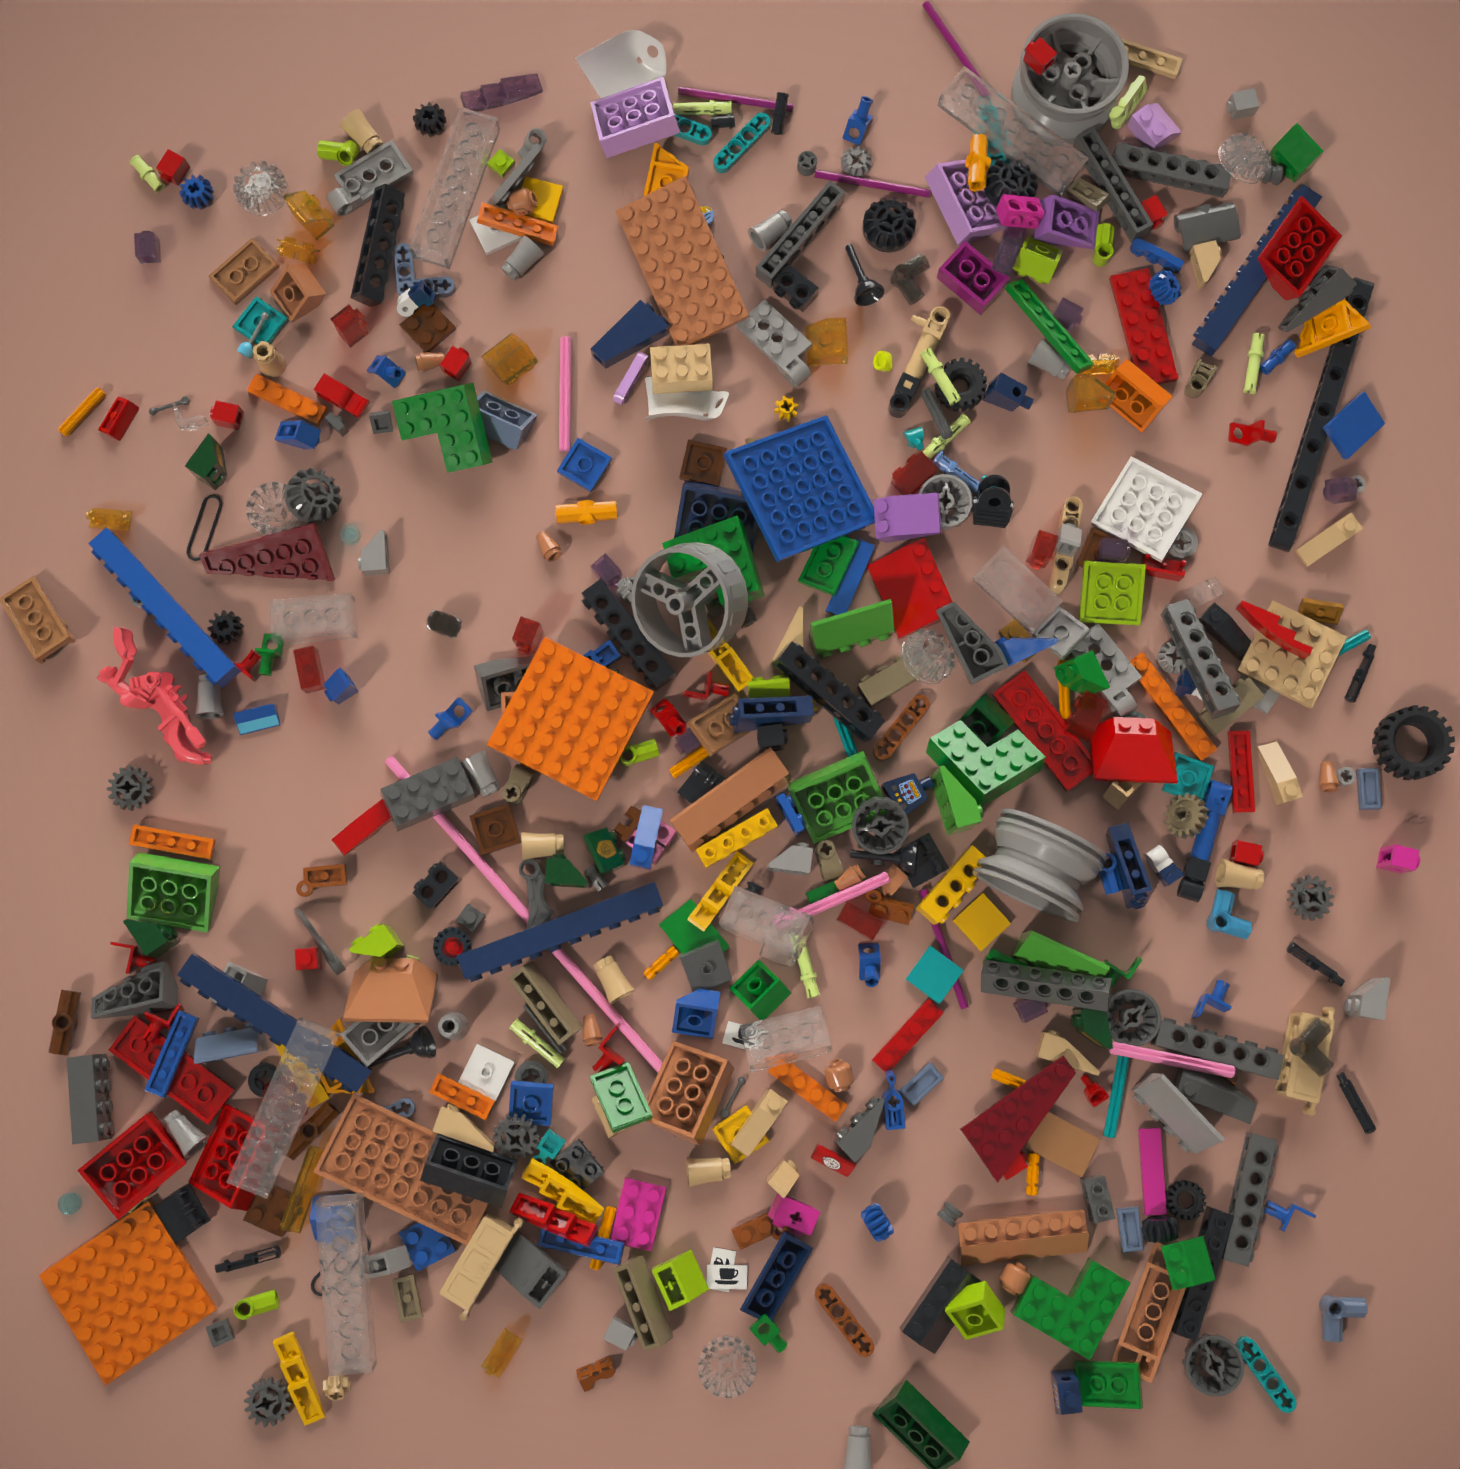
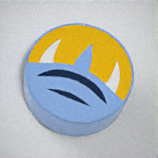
M700 206L707 224L710 226L714 221V212L708 206Z

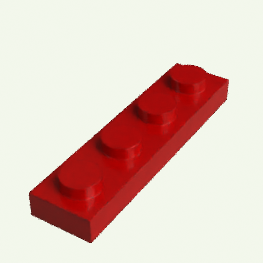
M1229 731L1227 735L1232 786L1233 813H1254L1255 798L1250 731Z
M928 998L871 1060L885 1073L887 1070H892L944 1012Z

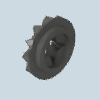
M537 1061L524 1062L515 1072V1081H523L524 1078L529 1076V1069H531L533 1075H540L538 1079L534 1080V1083H548V1072L545 1066Z

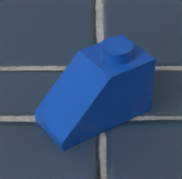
M301 420L280 422L274 440L301 449H315L320 440L321 430Z
M341 667L324 683L327 689L324 691L330 702L334 701L337 704L342 703L359 692L350 676Z

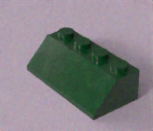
M907 1380L895 1387L872 1413L928 1469L949 1468L961 1459L970 1443Z

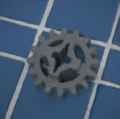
M128 766L127 771L122 767L119 768L120 774L114 772L113 776L115 779L108 780L112 784V787L107 788L108 791L112 792L108 798L115 799L113 804L116 806L120 805V809L125 810L128 808V810L134 811V806L141 809V803L148 804L149 802L146 798L153 797L149 793V790L154 789V786L149 785L153 779L147 777L148 772H141V768L137 766L135 769L132 766ZM136 776L141 779L142 783L137 782ZM132 785L137 787L130 789V791L124 790L130 788ZM119 793H122L124 795V799H126V801H124L120 797Z
M1308 875L1305 876V880L1300 877L1297 879L1298 883H1291L1294 889L1287 890L1291 897L1286 900L1292 902L1289 909H1296L1295 916L1302 914V920H1306L1309 916L1310 921H1313L1316 917L1318 919L1324 918L1323 913L1328 914L1330 912L1327 907L1334 905L1332 902H1329V899L1334 898V895H1329L1328 892L1332 888L1325 887V880L1319 882L1318 876L1312 879ZM1310 884L1314 885V887L1308 889L1307 887H1304V885ZM1309 894L1312 895V897H1311L1312 902H1309V901H1308V900L1310 899V897L1308 896ZM1310 907H1312L1313 909H1316V911H1314V912H1309V911H1306V910L1309 909Z
M515 1113L513 1118L507 1114L505 1121L499 1120V1126L494 1128L496 1134L492 1138L497 1141L494 1147L501 1148L499 1154L505 1152L507 1157L513 1155L514 1159L518 1160L519 1155L525 1159L527 1152L533 1153V1147L538 1145L539 1133L536 1132L538 1126L531 1125L532 1118L527 1121L525 1120V1114L518 1118V1114ZM527 1131L530 1135V1141H528V1137H526ZM502 1132H504V1136L506 1137L505 1142L502 1138Z
M273 1376L268 1381L262 1378L260 1379V1384L258 1382L253 1383V1389H249L246 1392L250 1397L244 1399V1402L249 1404L244 1410L245 1412H251V1415L248 1417L249 1420L254 1417L256 1418L255 1425L262 1421L263 1427H267L269 1422H271L272 1426H275L277 1419L282 1422L285 1419L283 1414L288 1415L291 1410L287 1406H291L293 1401L288 1400V1397L291 1396L289 1392H286L288 1384L280 1385L282 1379L274 1382ZM260 1390V1392H259V1396H260V1397H259V1399H258L257 1401H255V1397H256L258 1391ZM266 1399L271 1401L275 1400L271 1405L270 1403L261 1404ZM280 1402H282L281 1409H280V1411L277 1413V1411H278L277 1406H278V1404H279Z

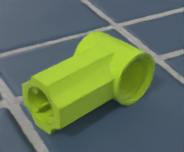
M320 140L317 148V155L320 159L338 161L344 166L351 165L360 153L357 143L351 140H347L344 143Z
M1109 223L1098 224L1096 227L1092 261L1099 267L1107 265L1114 252L1112 247L1114 226ZM1099 252L1105 253L1107 257L1101 256Z
M655 739L632 746L627 745L623 753L630 752L633 754V758L630 761H626L621 756L619 762L624 767H631L636 763L659 757Z
M276 1289L251 1297H244L235 1304V1316L238 1319L245 1320L251 1316L280 1308V1300ZM242 1303H247L250 1306V1313H244L241 1310Z

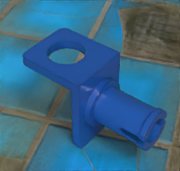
M867 96L861 97L858 109H855L849 117L843 134V139L857 145L861 144L866 127L873 118L872 115L868 114L873 100ZM857 128L860 133L859 137H851L849 130Z
M377 355L367 369L368 373L377 374L393 388L397 387L405 375V371L401 367L397 366L388 357Z
M457 698L446 711L435 714L439 721L428 731L429 735L433 739L439 740L447 729L458 728L473 710L461 698ZM457 705L464 708L465 712L462 717H457L454 713Z
M859 943V979L865 980V984L868 987H875L880 979L881 955L879 944ZM866 948L874 949L875 952L866 953L863 950Z
M1217 980L1211 995L1206 993L1200 996L1191 1017L1194 1019L1199 1017L1206 1003L1222 1012L1231 1010L1232 1006L1223 1001L1230 985L1227 982L1223 985L1225 981Z
M1268 1200L1266 1205L1273 1208L1274 1211L1267 1207L1264 1208V1213L1281 1220L1279 1228L1281 1231L1286 1230L1295 1209L1312 1218H1316L1315 1214L1290 1203L1289 1208L1285 1209Z

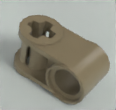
M1199 358L1185 385L1184 392L1186 396L1192 399L1198 398L1213 377L1217 366H1211ZM1192 384L1197 385L1199 389H1195Z
M518 764L513 767L502 791V796L507 803L517 805L522 801L527 789L534 780L535 772ZM514 790H515V793L517 794V796H516V797L512 796L511 799H510V796L508 795V793H509V792H510V793H513Z
M829 840L819 842L815 847V854L823 880L827 881L840 877L844 871L834 844ZM822 844L830 848L827 855L824 852H820V849L823 848Z

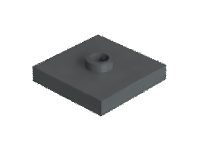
M718 940L679 955L692 992L698 989L707 990L733 979Z

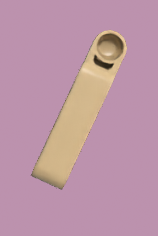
M1069 497L1063 504L1058 529L1065 523L1074 524L1079 528L1083 503L1078 497ZM1067 505H1074L1076 511H1070ZM1053 552L1049 590L1052 594L1060 595L1066 586L1074 555L1069 557ZM1057 562H1063L1066 565V569H1060Z

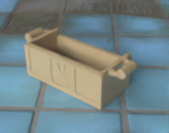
M1333 1007L1322 1008V1016L1305 1012L1289 1013L1282 1049L1284 1059L1279 1080H1276L1274 1094L1305 1102L1302 1109L1305 1115H1315L1316 1105L1320 1103L1335 1020L1333 1019L1335 1009Z
M491 1212L484 1216L441 1288L440 1295L464 1309L459 1315L462 1321H465L470 1316V1310L475 1304L481 1289L511 1238L524 1224L522 1218H517L514 1221V1226Z

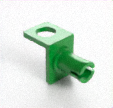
M266 633L263 635L262 648H255V652L261 656L258 674L272 676L273 661L275 658H281L283 635ZM270 639L278 641V647L274 650L267 647V642Z
M1139 956L1136 957L1126 973L1105 959L1103 961L1110 966V970L1105 975V978H1112L1111 989L1120 976H1124L1127 979L1131 978L1142 962Z
M766 1314L762 1315L750 1326V1331L764 1346L770 1343L777 1353H781L786 1349L787 1342L779 1335L780 1329L775 1321H771Z

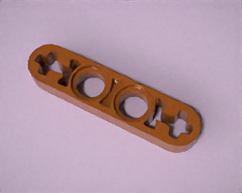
M916 695L877 742L873 749V755L877 760H887L925 714L930 705L929 699L926 696ZM923 700L925 708L920 707L915 714L913 712L917 705L915 701ZM904 715L912 716L913 723L911 725L903 724L902 717ZM891 731H899L901 738L898 741L891 740L889 737ZM887 742L894 745V748L889 746L886 749L887 755H878V747L883 748Z
M827 1283L819 1284L815 1289L817 1301L854 1350L862 1357L870 1356L874 1351V1343L832 1286ZM822 1288L824 1290H830L828 1292V1295L831 1298V1300H833L834 1297L837 1298V1300L831 1302V1304L828 1307L825 1306L829 1303L825 1297H819L821 1295L820 1290ZM836 1305L844 1308V1313L840 1317H835L832 1314V1308ZM852 1322L857 1325V1331L850 1335L846 1333L845 1326ZM861 1332L864 1334L860 1336L863 1342H869L868 1351H865L864 1349H862L861 1351L859 1350L861 1345L857 1339L855 1340V1342L852 1341L853 1339L857 1338Z

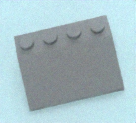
M1148 1072L1131 1089L1135 1094L1133 1096L1140 1105L1145 1104L1150 1109L1148 1111L1149 1115L1154 1120H1160L1165 1125L1163 1127L1165 1132L1171 1137L1175 1136L1179 1140L1178 1145L1186 1153L1189 1151L1196 1154L1225 1139L1164 1074Z

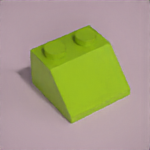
M1027 235L1013 270L1021 276L1028 275L1034 278L1038 283L1049 284L1063 250Z
M986 1281L966 1286L945 1307V1312L965 1340L1004 1330L1006 1309Z

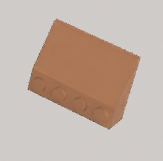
M672 1041L646 1099L653 1118L645 1122L701 1146L735 1068L727 1059Z

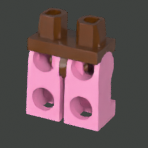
M630 806L625 816L633 822L629 827L619 822L614 831L621 837L622 842L633 849L642 809L639 810ZM661 821L657 841L668 848L678 833ZM657 843L653 865L657 864L666 851Z

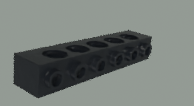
M387 184L374 189L350 297L369 307L381 304L384 299L383 292L388 281V269L392 262V251L396 244V233L400 226L401 211L404 208L405 193Z
M601 578L581 593L584 598L581 600L588 610L592 609L595 612L594 618L600 626L604 624L607 627L608 631L606 633L612 641H618L621 645L618 648L625 657L630 656L633 660L631 665L638 673L641 671L645 675L643 680L649 688L654 687L657 691L676 677V672L657 648L646 639L637 623ZM600 601L608 603L604 609L598 608L597 604ZM618 616L620 622L618 624H611L609 622L610 618ZM624 632H631L633 636L630 640L622 639V634ZM636 648H644L645 653L642 656L635 655L634 651ZM650 663H655L658 666L653 672L646 669Z
M791 641L772 662L773 666L807 695L812 696L814 701L864 743L872 739L885 722L878 711L866 705L863 698L852 693L848 685L838 681L830 670L824 669L819 664V661L815 657L809 656L798 643ZM796 660L801 663V668L797 667ZM811 673L817 677V682L811 678ZM827 687L831 688L832 695L827 692ZM842 700L847 702L848 708L843 706ZM858 713L863 716V721L859 720Z
M1207 1206L1198 1237H1204L1216 1278L1234 1215ZM1214 1281L1185 1289L1171 1329L1173 1333L1197 1342Z

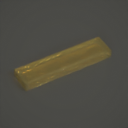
M308 1146L281 1221L280 1229L301 1233L321 1177L313 1171L325 1148Z

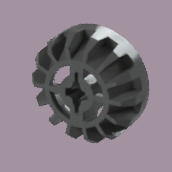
M309 468L306 471L302 469L289 480L285 487L284 498L288 509L296 518L309 524L314 522L316 524L324 523L339 509V504L342 501V497L339 495L341 489L339 486H335L333 483L335 479L333 477L328 478L324 475V470L317 472L314 468ZM310 479L319 480L318 483H312L311 485L306 483ZM322 482L328 486L330 493L326 492Z
M875 796L868 801H863L861 806L854 811L851 822L853 835L857 843L866 851L874 854H887L895 851L904 843L909 831V822L905 811L898 802L891 800L889 797L879 798ZM879 809L888 811L892 817H886L879 813ZM872 810H875L876 814L871 817L870 821H865L866 816ZM878 821H882V828L877 827ZM869 832H874V834H876V835H878V836H880V837L873 836V835H871Z
M1136 989L1121 990L1111 996L1107 1017L1113 1041L1133 1046H1141L1150 1042L1158 1033L1161 1025V1013L1155 1000L1147 993ZM1125 1003L1135 1005L1133 1008L1124 1010L1120 1007V1005ZM1118 1009L1120 1011L1119 1022L1116 1024L1114 1014ZM1127 1014H1133V1022L1127 1021L1129 1019ZM1128 1027H1135L1137 1029L1130 1033L1124 1032Z
M1206 1333L1202 1337L1197 1338V1342L1193 1341L1189 1347L1185 1348V1358L1182 1359L1185 1369L1184 1374L1191 1385L1203 1394L1224 1396L1235 1390L1240 1384L1244 1374V1361L1241 1352L1230 1340L1218 1334L1211 1335ZM1209 1347L1218 1349L1222 1355H1215ZM1201 1350L1200 1364L1196 1366L1195 1359ZM1211 1359L1215 1361L1213 1363V1369L1209 1367L1211 1365ZM1202 1368L1207 1373H1209L1212 1376V1378L1202 1376L1198 1372V1370Z

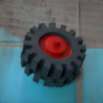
M450 927L443 929L435 937L433 950L440 963L447 966H458L457 955L470 951L472 945L464 931L460 928Z

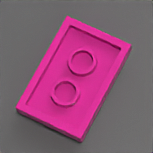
M625 1177L611 1239L625 1242L626 1246L652 1251L666 1187Z

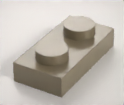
M1080 177L1066 189L1067 196L1096 212L1110 200L1109 193Z
M415 1273L394 1278L392 1281L401 1323L422 1318L423 1312Z

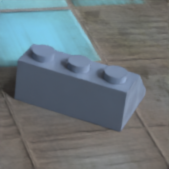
M485 390L477 396L487 438L500 442L507 448L517 450L527 438L537 418V414Z
M251 1023L245 1024V1029L237 1030L235 1026L223 1029L224 1033L216 1034L215 1031L202 1033L203 1037L196 1038L194 1064L209 1063L268 1051L265 1033L261 1035L251 1028L253 1026Z

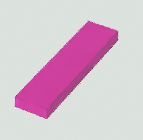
M1139 1128L1138 1138L1144 1215H1167L1161 1128Z

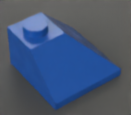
M698 989L677 999L672 1032L713 1039L720 992Z

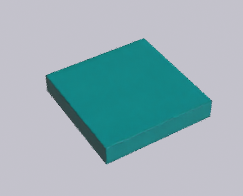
M256 296L232 327L250 340L261 320V314L267 313L269 318L264 321L253 343L257 345L261 341H265L271 344L289 319Z
M1175 752L1178 783H1164L1162 791L1177 797L1179 794L1184 797L1186 793L1194 794L1201 800H1204L1214 766Z
M930 945L906 980L940 1004L964 970Z

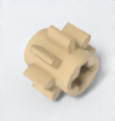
M341 1372L331 1373L328 1376V1380H323L325 1396L328 1395L330 1400L335 1401L343 1399L345 1392H350L348 1377H345V1374Z

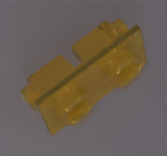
M284 236V239L276 240L281 242V245L277 246V253L280 256L294 259L295 253L298 252V261L315 264L317 256L314 254L315 252H320V250L315 249L314 244L308 242L299 244L296 243V239Z
M1113 353L1098 354V359H1095L1094 355H1087L1094 364L1091 369L1077 375L1113 373L1118 368L1120 358L1116 354L1113 355Z
M92 508L91 511L86 513V518L90 519L89 528L105 529L107 527L111 530H130L132 511Z
M504 1328L481 1367L486 1369L485 1372L488 1375H495L499 1378L522 1339Z

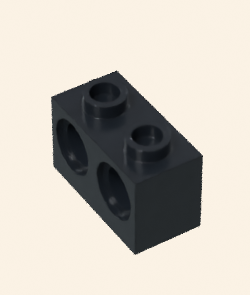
M789 264L773 280V291L780 298L784 297L788 300L791 307L796 310L799 309L804 312L818 296L819 287ZM789 281L791 285L784 286L782 282ZM799 293H804L807 296L805 298H800L797 295Z
M782 724L757 727L756 734L759 753H763L770 747L773 751L784 749L788 736L787 729H783Z
M442 862L439 864L435 863L428 870L429 875L424 880L421 878L414 885L413 888L415 890L412 892L433 911L461 881ZM446 872L447 880L440 883L438 881L439 873ZM431 887L433 895L430 898H425L424 890Z

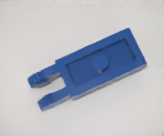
M1136 238L1130 246V251L1135 256H1144L1148 262L1163 266L1165 271L1178 274L1184 264L1183 260L1145 240Z

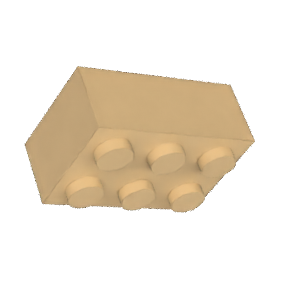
M710 344L650 347L653 394L712 391L713 378Z

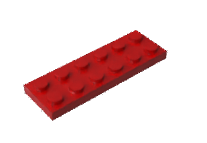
M1149 268L1112 275L1109 280L1131 362L1157 384L1177 381L1179 377L1160 307L1149 289V280L1152 279Z
M1025 670L992 694L1000 707L1015 721L1013 724L1046 757L1044 764L1066 792L1093 773L1091 754Z
M134 1015L108 1050L149 1080L167 1037L159 1033L153 1045L149 1044V1041L145 1042L141 1037L144 1035L149 1024L139 1016ZM185 1052L167 1095L207 1125H210L236 1089L203 1064H194V1058Z

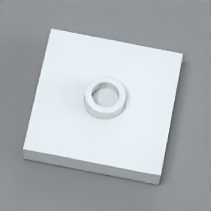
M505 203L498 206L499 208L508 210ZM478 216L469 219L486 256L522 239L521 236L477 223Z
M477 1044L458 1083L496 1101L515 1062Z

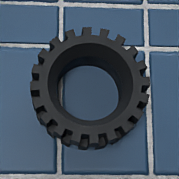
M1412 705L1387 715V718L1379 722L1381 726L1375 728L1374 734L1378 735V737L1372 739V744H1377V748L1373 749L1374 755H1380V759L1376 761L1379 765H1386L1383 769L1385 772L1393 771V777L1397 779L1403 777V780L1409 781L1436 774V772L1445 768L1444 764L1449 763L1451 757L1447 755L1454 753L1455 747H1450V744L1455 742V736L1449 737L1448 732L1453 731L1452 727H1445L1444 723L1447 719L1444 716L1441 718L1436 717L1439 714L1438 711L1432 710L1428 712L1429 707L1422 706L1418 708V705ZM1403 725L1418 728L1427 739L1428 750L1424 759L1419 763L1405 760L1396 750L1395 735Z

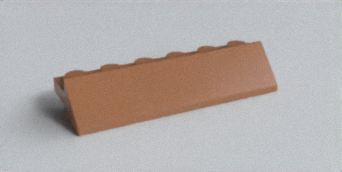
M770 747L670 819V822L690 851L694 852L695 849L717 836L721 831L735 823L739 818L792 781L789 772Z
M1084 1209L1058 1210L957 1223L961 1266L1088 1252L1089 1232H1087Z
M1159 1242L1153 1244L1112 1358L1113 1362L1140 1363L1141 1379L1150 1383L1153 1382L1186 1289L1173 1290L1161 1245L1164 1244Z

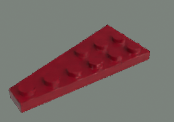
M315 522L199 554L206 574H240L270 578L335 580Z
M1064 1055L959 1128L997 1183L1075 1076L1076 1072Z

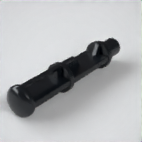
M1369 644L1366 651L1362 653L1364 658L1359 669H1356L1348 691L1344 696V699L1350 703L1357 701L1356 699L1365 682L1370 665L1375 658L1376 646L1373 644Z
M1295 942L1288 945V953L1314 971L1318 970L1329 978V982H1334L1340 987L1345 983V980L1338 976V972L1325 965Z
M1344 1072L1338 1073L1336 1077L1340 1082L1339 1087L1348 1100L1364 1133L1371 1134L1375 1132L1376 1126L1371 1120L1351 1080L1347 1079Z
M276 1245L245 1254L244 1258L238 1261L230 1262L229 1259H226L223 1263L215 1265L216 1273L230 1272L281 1257V1249ZM275 1248L274 1251L258 1255V1252ZM276 1255L274 1258L259 1262V1259Z

